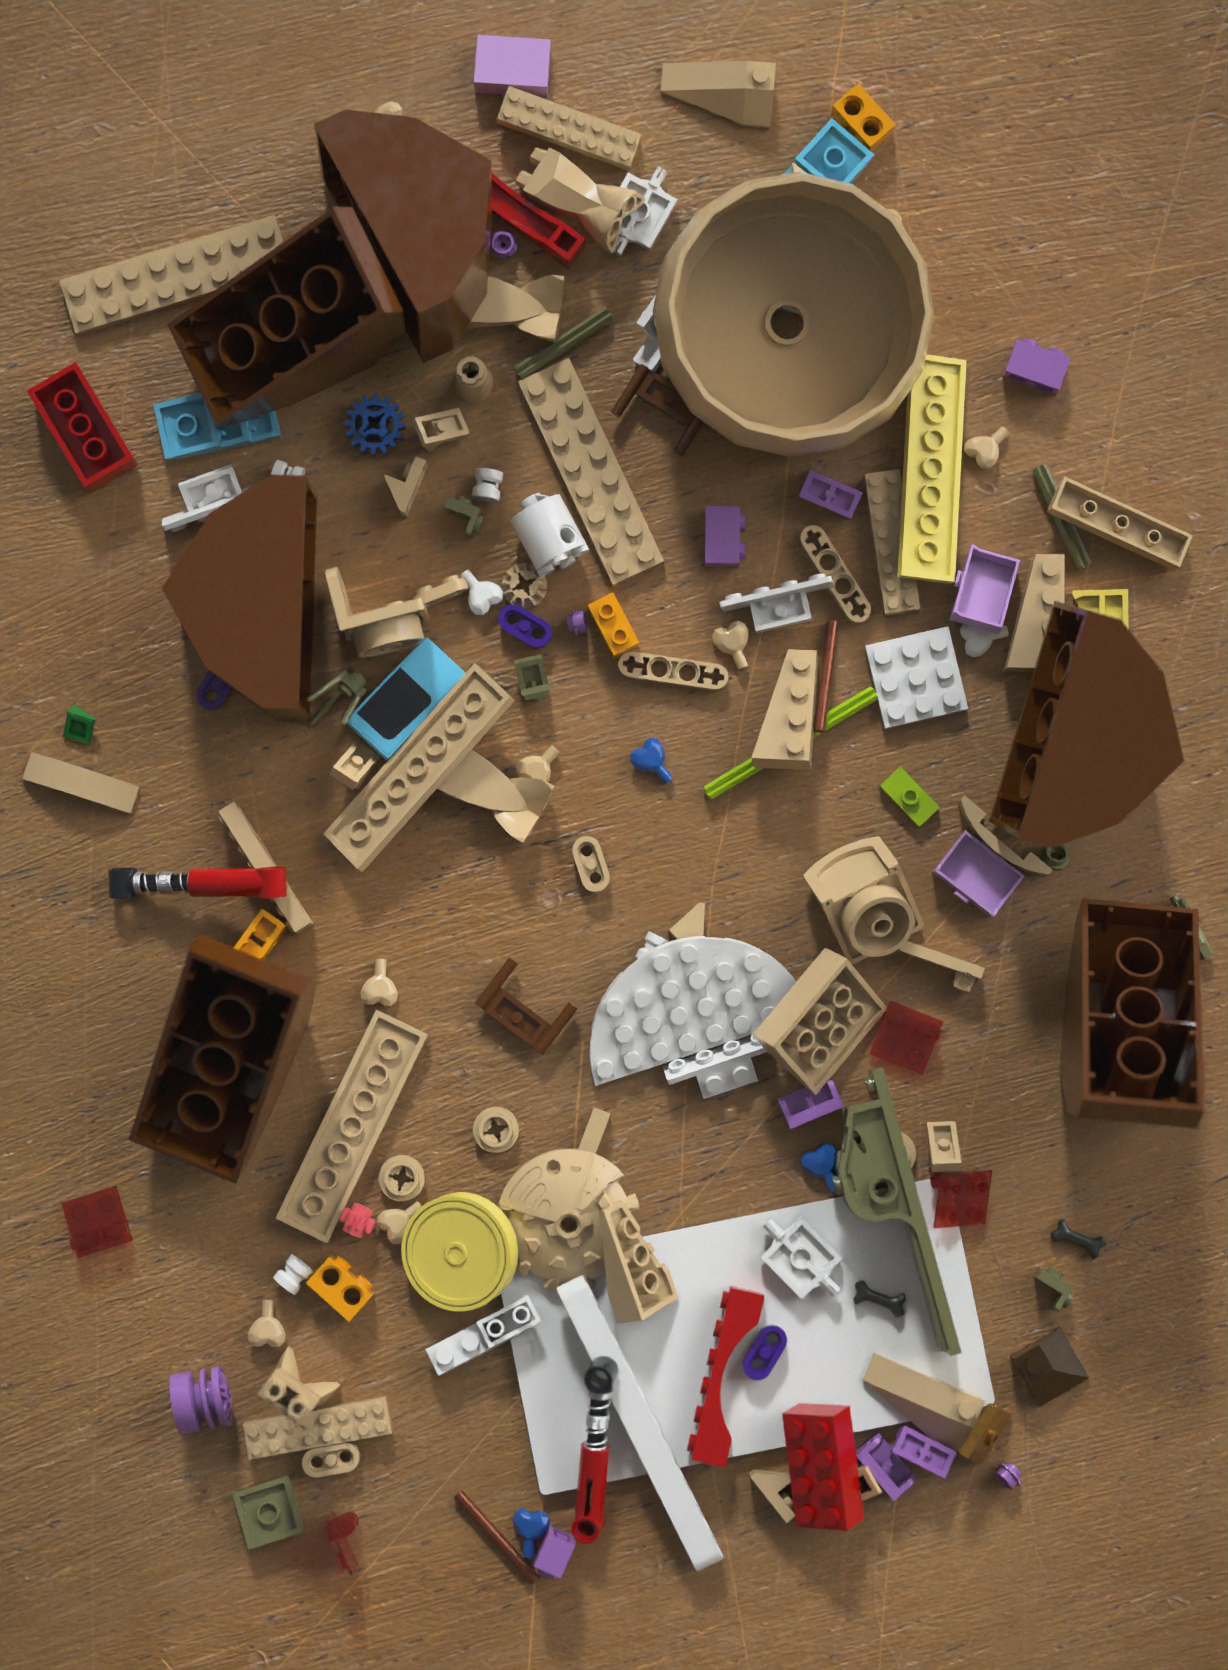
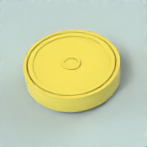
M454 1192L442 1195L426 1203L414 1213L403 1234L401 1254L406 1275L415 1290L431 1304L445 1310L459 1312L479 1308L498 1297L507 1288L516 1271L518 1244L510 1221L494 1203L476 1194Z

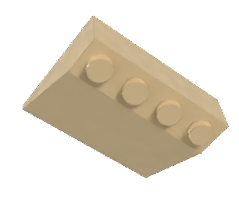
M824 948L752 1035L774 1059L812 1094L817 1095L888 1008L847 958Z

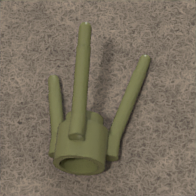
M352 668L348 671L343 669L336 678L308 696L306 701L311 702L339 683L337 686L338 692L310 720L309 724L313 726L343 695L347 698L354 696L341 721V725L345 726L360 698L366 693V689L363 688L367 683L366 680Z

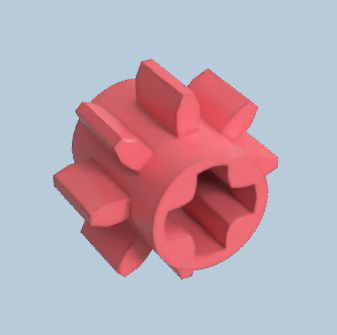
M354 1203L352 1208L344 1207L339 1221L345 1223L342 1230L358 1238H362L364 1232L367 1234L372 1233L377 1220L371 1218L374 1211L358 1203Z

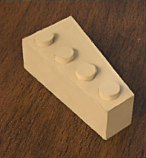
M1036 554L1032 558L1003 672L1034 671L1054 601L1064 603V554Z
M788 649L752 755L754 768L811 770L819 662L817 650Z

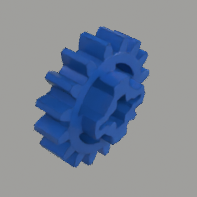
M374 394L373 400L369 401L367 396L364 395V403L360 405L354 401L355 411L347 410L346 412L351 420L344 421V426L351 428V430L345 433L346 437L354 438L351 442L353 448L361 445L360 452L363 455L367 450H370L372 457H376L377 451L381 450L385 456L387 455V447L390 446L396 450L397 446L394 441H403L404 439L403 435L399 433V431L406 430V425L399 422L405 418L403 412L396 413L399 405L394 403L390 406L388 396L383 401H380L378 394ZM381 408L380 411H370L369 409ZM360 417L363 422L362 427L359 429V432L357 433L356 425L357 420ZM393 418L394 427L390 434L387 428ZM372 421L375 423L379 422L381 428L378 430L371 428L369 423ZM371 439L382 441L379 443H369Z

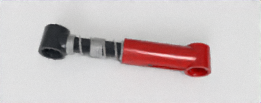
M286 867L192 868L188 874H183L182 871L180 874H175L173 871L148 874L147 872L137 871V868L108 869L109 898L111 899L136 898L139 894H145L146 892L150 894L156 892L160 894H178L180 891L190 894L191 897L258 896V898H280L287 896Z
M608 1356L595 1358L584 1376L588 1396L591 1398L590 1405L587 1406L590 1411L586 1413V1426L588 1429L585 1432L588 1435L587 1440L581 1443L575 1520L571 1527L574 1538L583 1544L595 1542L606 1522L604 1506L610 1446L605 1443L607 1441L605 1431L609 1426L610 1415L607 1407L611 1404L609 1398L611 1397L614 1382L619 1372L616 1362ZM595 1371L605 1373L607 1379L598 1377ZM583 1521L590 1522L594 1528L587 1527Z

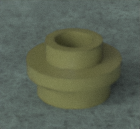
M1063 845L1053 848L1046 846L1041 853V860L1053 871L1065 869L1070 861L1069 852Z

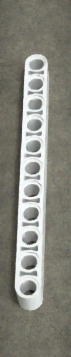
M582 1274L556 1287L591 1360L593 1361L599 1356H608L618 1365L619 1372L610 1398L695 1569L699 1572L723 1560V1554L584 1275ZM597 1371L600 1378L607 1379L605 1373Z

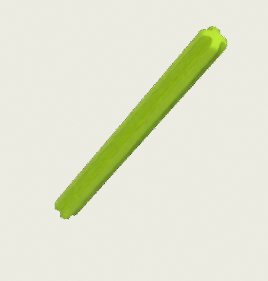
M868 687L828 711L825 731L877 701L878 695L872 687ZM814 731L813 739L822 733ZM752 758L705 785L703 788L704 792L710 800L714 799L764 768H754Z

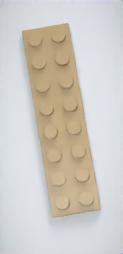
M276 215L59 280L75 334L78 336L208 296L284 242Z
M567 358L519 380L518 385L612 586L663 564L664 559L570 359Z
M474 663L323 834L358 870L363 872L515 700Z
M379 1010L375 1011L276 1219L325 1243L329 1242L344 1207H346L429 1034Z

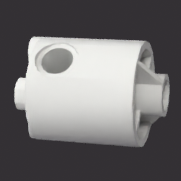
M536 493L529 496L520 503L523 510L510 520L540 577L554 571V567L557 565L561 569L568 567L576 561V557L589 551L560 494L545 496Z

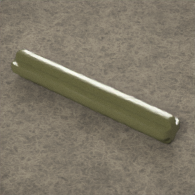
M602 308L558 337L555 342L549 343L514 367L516 375L521 380L534 374L611 323L613 320L612 315L606 308Z
M1042 464L1034 468L1033 475L1049 508L1057 485L1048 465ZM1052 515L1076 569L1082 570L1089 567L1091 559L1075 525Z

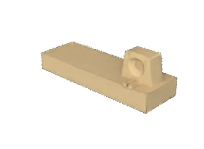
M908 941L897 950V952L955 971L952 987L965 992H970L976 979L982 978L985 969L984 967Z

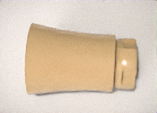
M473 356L466 357L458 363L455 370V391L462 399L469 402H478L486 398L493 387L492 375L480 359ZM471 373H474V374L477 375V376H474V377L471 378V379H470V378H467V376H468L469 374H471Z

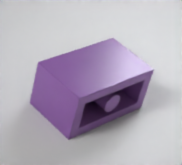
M1017 339L1013 345L1003 378L1056 396L1060 390L1071 358L1066 357L1065 353L1059 349L1049 348V350L1038 347V343L1033 340L1022 339L1020 341Z
M705 506L704 567H739V560H745V543H740V532H745V514H740V506Z
M551 1525L549 1526L535 1557L534 1567L538 1568V1574L553 1580L554 1576L561 1579L575 1547L576 1539L573 1535Z

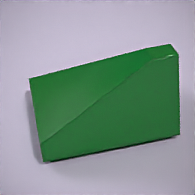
M73 705L67 712L63 737L90 745L96 718L80 707Z

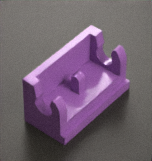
M810 470L799 497L851 519L863 492Z
M831 1078L817 1095L812 1094L805 1087L777 1099L790 1129L844 1107Z
M905 1425L900 1427L895 1435L897 1438L889 1451L945 1479L957 1452Z
M877 1432L856 1450V1457L863 1465L868 1466L873 1477L895 1501L915 1483L914 1479L916 1476L899 1456L889 1451L891 1446Z

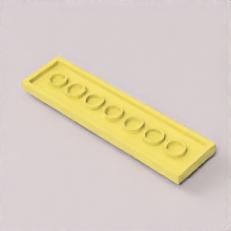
M926 354L922 374L907 394L897 573L899 578L946 584L955 582L967 360Z

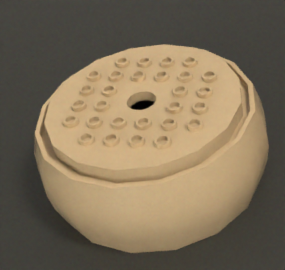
M803 172L744 181L696 211L664 257L653 306L662 367L690 412L735 445L786 457L845 448L888 421L922 374L935 319L926 262L898 217L853 184ZM779 308H793L802 318V330L793 339L780 338L771 328L772 314Z

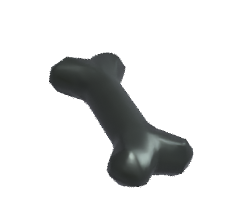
M1065 1219L1059 1220L1057 1229L1050 1233L1053 1242L1066 1240L1086 1248L1092 1259L1098 1258L1099 1250L1107 1244L1103 1236L1090 1238L1071 1230L1067 1226Z
M863 1280L855 1284L857 1294L853 1298L855 1305L869 1301L888 1308L896 1318L904 1315L905 1311L902 1307L906 1301L904 1293L896 1297H890L871 1290Z

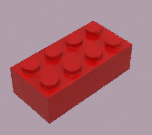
M76 362L27 390V393L84 488L90 494L139 465L84 372Z
M799 1403L782 1413L796 1527L840 1531L850 1530L864 1520L850 1406Z

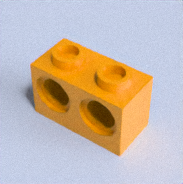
M856 84L832 106L831 118L871 152L894 132L896 124L859 84ZM848 106H854L858 109L859 113L851 116L844 109ZM869 126L874 127L878 134L868 136L864 133L863 129Z
M613 592L588 605V611L614 660L621 657L624 653L639 648V641Z
M261 909L234 948L265 960L288 927L267 910Z
M331 1255L306 1284L350 1322L375 1294L370 1290L373 1285L362 1275H359L357 1278L349 1271L351 1265L341 1256L335 1258ZM327 1269H334L338 1272L339 1280L336 1284H329L325 1281L324 1273ZM355 1288L360 1292L361 1299L358 1303L353 1304L347 1301L345 1296L347 1289Z

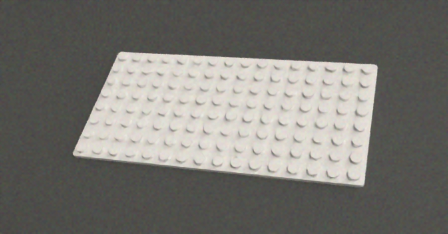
M941 1176L916 1181L915 1185L962 1351L958 1355L950 1356L947 1352L938 1348L903 1220L895 1218L879 1222L864 1220L849 1210L842 1196L642 1236L646 1243H651L655 1251L653 1254L659 1263H664L668 1268L679 1297L642 1321L617 1323L608 1297L606 1272L594 1278L596 1287L591 1289L680 1468L702 1463L691 1460V1452L686 1450L690 1434L696 1435L698 1423L693 1422L696 1406H702L704 1394H700L703 1376L709 1378L711 1366L706 1365L710 1348H716L718 1337H713L714 1327L717 1319L722 1320L724 1309L719 1308L723 1291L728 1292L730 1285L764 1293L765 1297L759 1324L750 1330L736 1345L727 1361L722 1376L720 1391L721 1410L725 1424L732 1437L728 1458L785 1447L782 1413L799 1403L850 1406L853 1433L909 1422V1419L863 1381L873 1353L980 1396L985 1400L984 1406L994 1403L995 1398L949 1178ZM887 1187L876 1189L875 1194L877 1196L884 1195L887 1192ZM801 1216L842 1257L832 1268L829 1278L841 1288L837 1293L828 1285L836 1293L835 1296L831 1297L820 1285L813 1288L801 1299L760 1258L771 1247L774 1240L762 1227L766 1223L773 1231L775 1230L767 1222L770 1218L784 1230ZM516 1270L510 1284L501 1293L504 1307L529 1295L542 1321L510 1339L539 1489L544 1495L577 1489L581 1443L587 1440L588 1433L585 1432L588 1429L586 1426V1413L590 1411L587 1406L590 1405L591 1400L584 1383V1376L592 1360L558 1291L545 1289L543 1287L545 1279L530 1271L524 1277ZM863 1280L871 1290L890 1297H896L904 1293L906 1296V1301L902 1305L905 1311L904 1315L896 1318L888 1308L869 1301L855 1305L853 1301L857 1294L855 1284ZM777 1325L784 1330L787 1336L785 1349L766 1378L762 1380L749 1378L743 1369L745 1355L763 1327ZM770 1334L766 1340L769 1344H775L778 1338L775 1334ZM755 1359L752 1362L754 1369H760L763 1365L760 1359ZM609 1398L611 1404L607 1407L610 1413L609 1426L605 1431L607 1435L605 1443L610 1446L607 1482L648 1474L611 1398Z

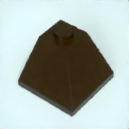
M1060 1327L1010 1355L1039 1407L1089 1379L1087 1372Z

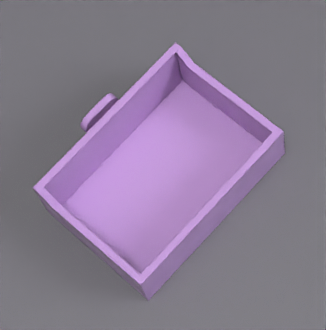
M478 35L474 74L475 93L502 95L504 99L508 86L538 97L547 98L551 40Z
M972 544L967 553L963 572L960 570L957 572L954 586L958 587L949 620L999 634L1004 623L1020 560L979 549Z
M966 830L933 870L935 875L955 889L954 894L965 903L972 902L990 917L996 915L1024 878L1022 873Z

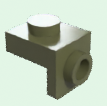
M456 495L455 499L448 497L444 506L445 511L469 520L465 534L466 537L472 539L474 532L479 534L484 522V517H481V509L471 505L472 501L458 495Z
M542 654L514 660L523 701L537 702L551 694Z
M1051 1266L1047 1270L1039 1267L1034 1277L1058 1291L1050 1307L1058 1312L1061 1307L1065 1309L1073 1298L1074 1294L1071 1292L1073 1286L1063 1281L1064 1274Z

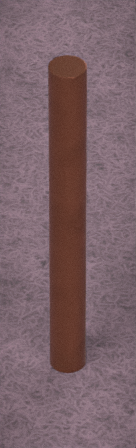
M833 620L827 621L813 730L818 733H824L838 629V622Z
M461 1490L454 1496V1499L528 1582L531 1585L535 1583L540 1576L465 1492Z

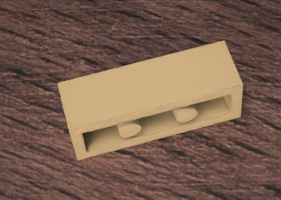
M593 1108L578 1149L596 1154L611 1113Z

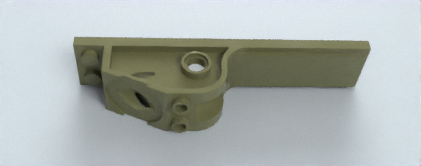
M880 1067L867 1070L869 1077L864 1078L868 1093L874 1094L875 1098L844 1107L842 1125H844L841 1151L837 1152L835 1165L837 1176L832 1177L835 1192L838 1195L842 1194L849 1210L864 1220L871 1222L894 1218L903 1220L938 1348L947 1352L950 1356L958 1355L962 1351L885 1072ZM859 1134L862 1140L857 1145L854 1138ZM880 1181H885L887 1192L882 1196H877L875 1194V1185Z

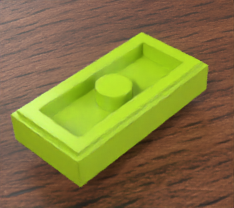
M901 766L879 786L918 828L940 808Z

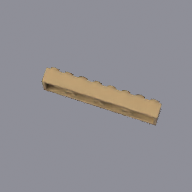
M508 86L497 117V124L626 171L630 170L642 135Z
M900 469L864 474L863 479L883 615L917 612L920 610L916 580L897 577L902 500Z
M1065 476L1059 481L1047 510L1049 514L1173 571L1180 568L1193 536Z
M232 802L218 811L221 815L218 817L219 820L230 829L228 834L233 841L239 843L240 846L237 848L240 853L248 857L249 861L247 864L250 868L277 866L238 804ZM286 881L287 896L270 898V900L277 903L276 909L280 916L286 917V925L289 930L299 934L314 924Z
M387 1396L312 1409L301 1426L285 1414L243 1423L249 1460L393 1433Z

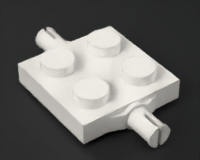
M661 167L656 168L650 181L639 179L627 173L620 187L634 190L642 194L646 200L643 205L622 219L617 244L613 253L617 251V255L621 256L628 242L637 243L651 250L676 206L678 199L665 193L660 187L667 175L666 170L663 169L661 172Z
M801 1216L784 1230L770 1218L767 1222L775 1230L773 1231L766 1223L762 1227L774 1240L771 1247L760 1258L801 1299L813 1288L820 1285L831 1297L835 1296L836 1293L828 1285L837 1293L841 1288L829 1278L832 1268L842 1257Z

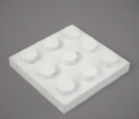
M948 626L865 645L874 689L878 695L877 702L884 729L968 710Z

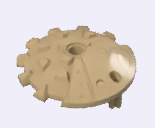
M558 1149L532 1158L513 1174L501 1194L498 1208L502 1212L507 1213L506 1217L510 1221L516 1235L519 1259L516 1270L518 1273L526 1277L530 1271L545 1279L543 1287L551 1291H557L556 1287L560 1286L561 1283H566L582 1274L590 1289L596 1287L594 1278L606 1272L600 1211L621 1200L630 1213L631 1211L640 1210L636 1194L626 1196L619 1184V1181L625 1175L616 1165L606 1158L589 1151ZM565 1217H573L577 1221V1225L572 1229H565L561 1225V1221Z

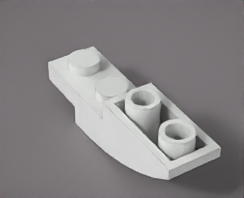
M528 1295L477 1321L476 1324L427 1348L426 1351L438 1376L494 1349L542 1321Z

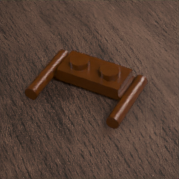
M640 364L612 408L611 413L620 418L635 394L638 395V398L682 425L688 426L673 449L675 453L683 456L704 422L690 412L672 382L654 371H650L647 366Z
M509 957L476 1000L475 1004L544 1055L577 1011V1008L568 1002L553 1024L550 1025L501 987L518 965Z

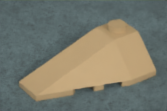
M757 61L663 63L661 93L689 105L699 106L716 116H723L740 126L770 128L776 63Z
M622 1200L601 1210L600 1221L607 1291L617 1323L642 1321L679 1298L671 1274L664 1263L660 1264L653 1254L655 1249L652 1244L646 1243L641 1236L640 1226Z
M873 1353L863 1378L864 1382L929 1438L957 1451H960L977 1423L985 1400L980 1396Z

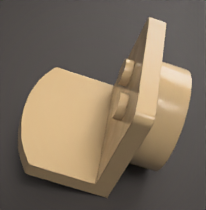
M338 567L325 570L340 632H345L347 642L354 641L358 657H374L397 652L420 644L425 640L421 623L427 622L430 619L422 598L406 602L396 601L387 604L383 608L352 615L346 588Z
M879 836L861 839L834 850L817 861L803 875L808 887L822 906L843 956L852 965L869 956L881 957L895 952L907 942L911 934L924 927L923 919L901 867Z

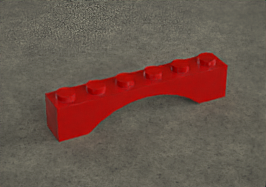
M491 172L493 213L566 268L570 269L586 248V239L563 221L549 215L527 201Z
M731 1285L728 1292L723 1291L719 1308L724 1309L722 1320H716L713 1337H718L716 1348H710L706 1365L711 1366L709 1378L703 1376L700 1394H704L702 1406H696L693 1419L694 1423H698L696 1435L690 1434L686 1450L691 1452V1460L723 1468L726 1467L732 1437L725 1424L721 1410L720 1391L722 1376L727 1361L736 1345L750 1330L759 1324L765 1297L764 1293Z

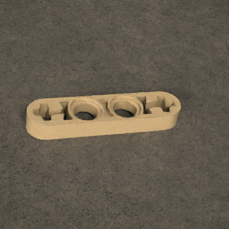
M816 525L807 526L800 535L801 547L818 574H825L826 577L831 576L834 587H830L828 590L845 617L854 624L864 623L871 613L870 603L823 529ZM809 532L820 536L817 540L820 548L824 545L828 547V549L818 553L816 557L812 554L817 551L813 543H806L807 533ZM830 555L835 559L836 566L832 570H824L820 566V559L823 556ZM840 579L847 580L851 585V590L847 594L838 593L835 590L836 581ZM854 593L858 595V597L853 599L858 607L862 605L865 607L862 612L863 617L861 618L859 615L853 616L851 614L853 606L850 601L846 605L843 603V600L849 599Z
M639 652L624 653L618 662L620 673L629 679L711 691L723 689L728 682L726 668L715 663ZM629 658H635L636 664L644 665L643 659H649L647 675H641L643 671L641 668H634L632 673L627 672V667L623 666V662H628ZM657 661L664 662L668 669L667 673L662 677H656L651 672V666ZM689 665L694 668L696 675L693 680L684 681L680 678L679 671L683 666ZM699 667L706 668L704 674L709 675L713 674L714 670H718L719 675L723 676L724 680H719L717 685H713L712 679L703 678V684L697 683L700 677Z

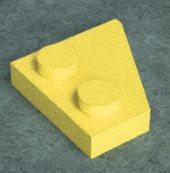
M1128 589L1073 591V597L1079 608L1121 619L1129 629Z

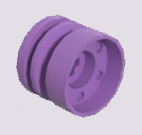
M221 1365L212 1367L211 1377L207 1368L201 1369L199 1383H196L191 1371L170 1376L171 1406L175 1424L180 1435L200 1432L202 1429V1418L204 1417L211 1430L217 1428L218 1419L222 1427L231 1425L232 1395L230 1385Z

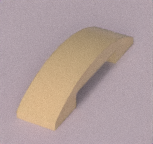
M33 752L30 754L22 778L23 780L130 814L140 789L139 786Z
M963 796L958 801L961 813L976 838L1007 863L1019 870L1035 875L1047 876L1052 872V869L1031 851L1023 859L1020 858L981 825L980 821L985 817L986 813L970 799Z

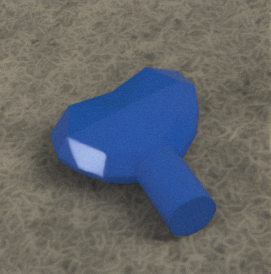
M649 738L644 742L642 748L636 749L631 753L630 761L635 768L644 772H655L664 785L673 778L663 765L665 751L663 744L657 738Z
M823 1143L816 1151L804 1153L800 1162L803 1169L809 1174L823 1178L830 1192L835 1191L832 1177L834 1176L833 1171L836 1165L837 1153L833 1145Z
M519 1509L514 1513L512 1521L517 1533L524 1539L523 1557L533 1558L535 1541L547 1532L550 1526V1518L542 1511L531 1513L527 1509Z

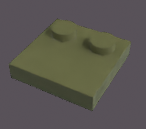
M289 1475L232 1493L248 1550L305 1532Z

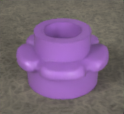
M500 231L492 236L490 251L495 253V256L499 259H506L509 255L512 256L517 249L515 237L509 232ZM501 243L506 244L504 248H502L500 245Z
M572 609V615H567V625L569 632H574L576 637L579 634L587 633V624L584 610L575 611V609Z
M1011 1463L1007 1465L999 1464V1469L994 1473L998 1481L1009 1490H1012L1015 1485L1020 1486V1471Z

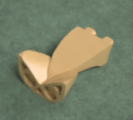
M550 147L547 151L535 148L530 156V162L537 168L532 175L524 170L520 172L515 183L526 193L531 201L542 207L561 214L579 217L584 228L596 243L612 254L617 244L622 219L643 205L646 199L642 194L634 190L612 185L595 184L583 171L561 153Z
M488 276L487 294L467 328L514 324L530 335L555 342L563 300L564 276H545L529 282L520 289L502 280Z
M471 750L440 784L437 790L462 802L492 810L496 820L507 833L516 840L525 843L548 804L555 786L535 778L519 777L508 779L491 762L474 750Z
M288 1346L278 1360L275 1371L258 1395L301 1426L312 1409L327 1402L340 1387V1384L338 1382L306 1384L300 1382L296 1358L293 1349Z

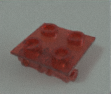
M889 1001L869 1054L923 1075L935 1042L941 1034L943 1021Z
M992 1170L938 1173L935 1177H931V1187L933 1189L936 1188L938 1191L933 1227L945 1228L985 1224Z
M117 1185L61 1203L72 1238L70 1239V1246L73 1251H76L78 1258L133 1241Z
M333 1511L326 1520L327 1526L324 1529L331 1543L335 1542L339 1549V1553L336 1555L343 1570L348 1569L349 1574L352 1575L358 1563L346 1537L354 1532L359 1523V1518L354 1512H346L337 1517Z

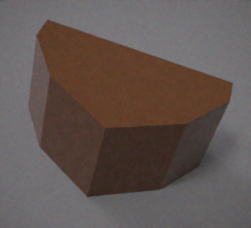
M343 110L315 123L322 180L337 207L353 208L404 312L405 331L420 359L425 363L453 350L487 294L493 221L491 160L415 117Z
M332 207L167 324L216 426L236 425L296 404L374 366L405 331L404 312L352 207Z
M269 475L212 511L162 587L164 594L205 667L220 681L276 721L310 722L311 702H307L306 698L311 695L318 497L307 477L303 475Z
M1054 601L989 820V822L1019 839L1051 848L1118 825L1184 762L1165 676L1158 665L1121 619Z
M1082 898L1076 917L1067 976L1060 1057V1075L1066 1109L1071 1115L1077 1118L1198 1128L1205 1111L1198 909Z
M200 934L188 950L129 1140L237 1184L272 1114L307 1030L316 984L307 977Z

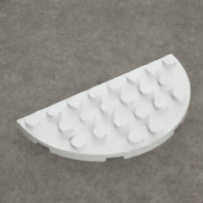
M687 937L667 942L639 956L638 960L632 963L624 972L619 973L603 995L596 1010L591 1027L589 1049L590 1067L595 1086L752 1035L797 981L781 963L766 952L731 938Z

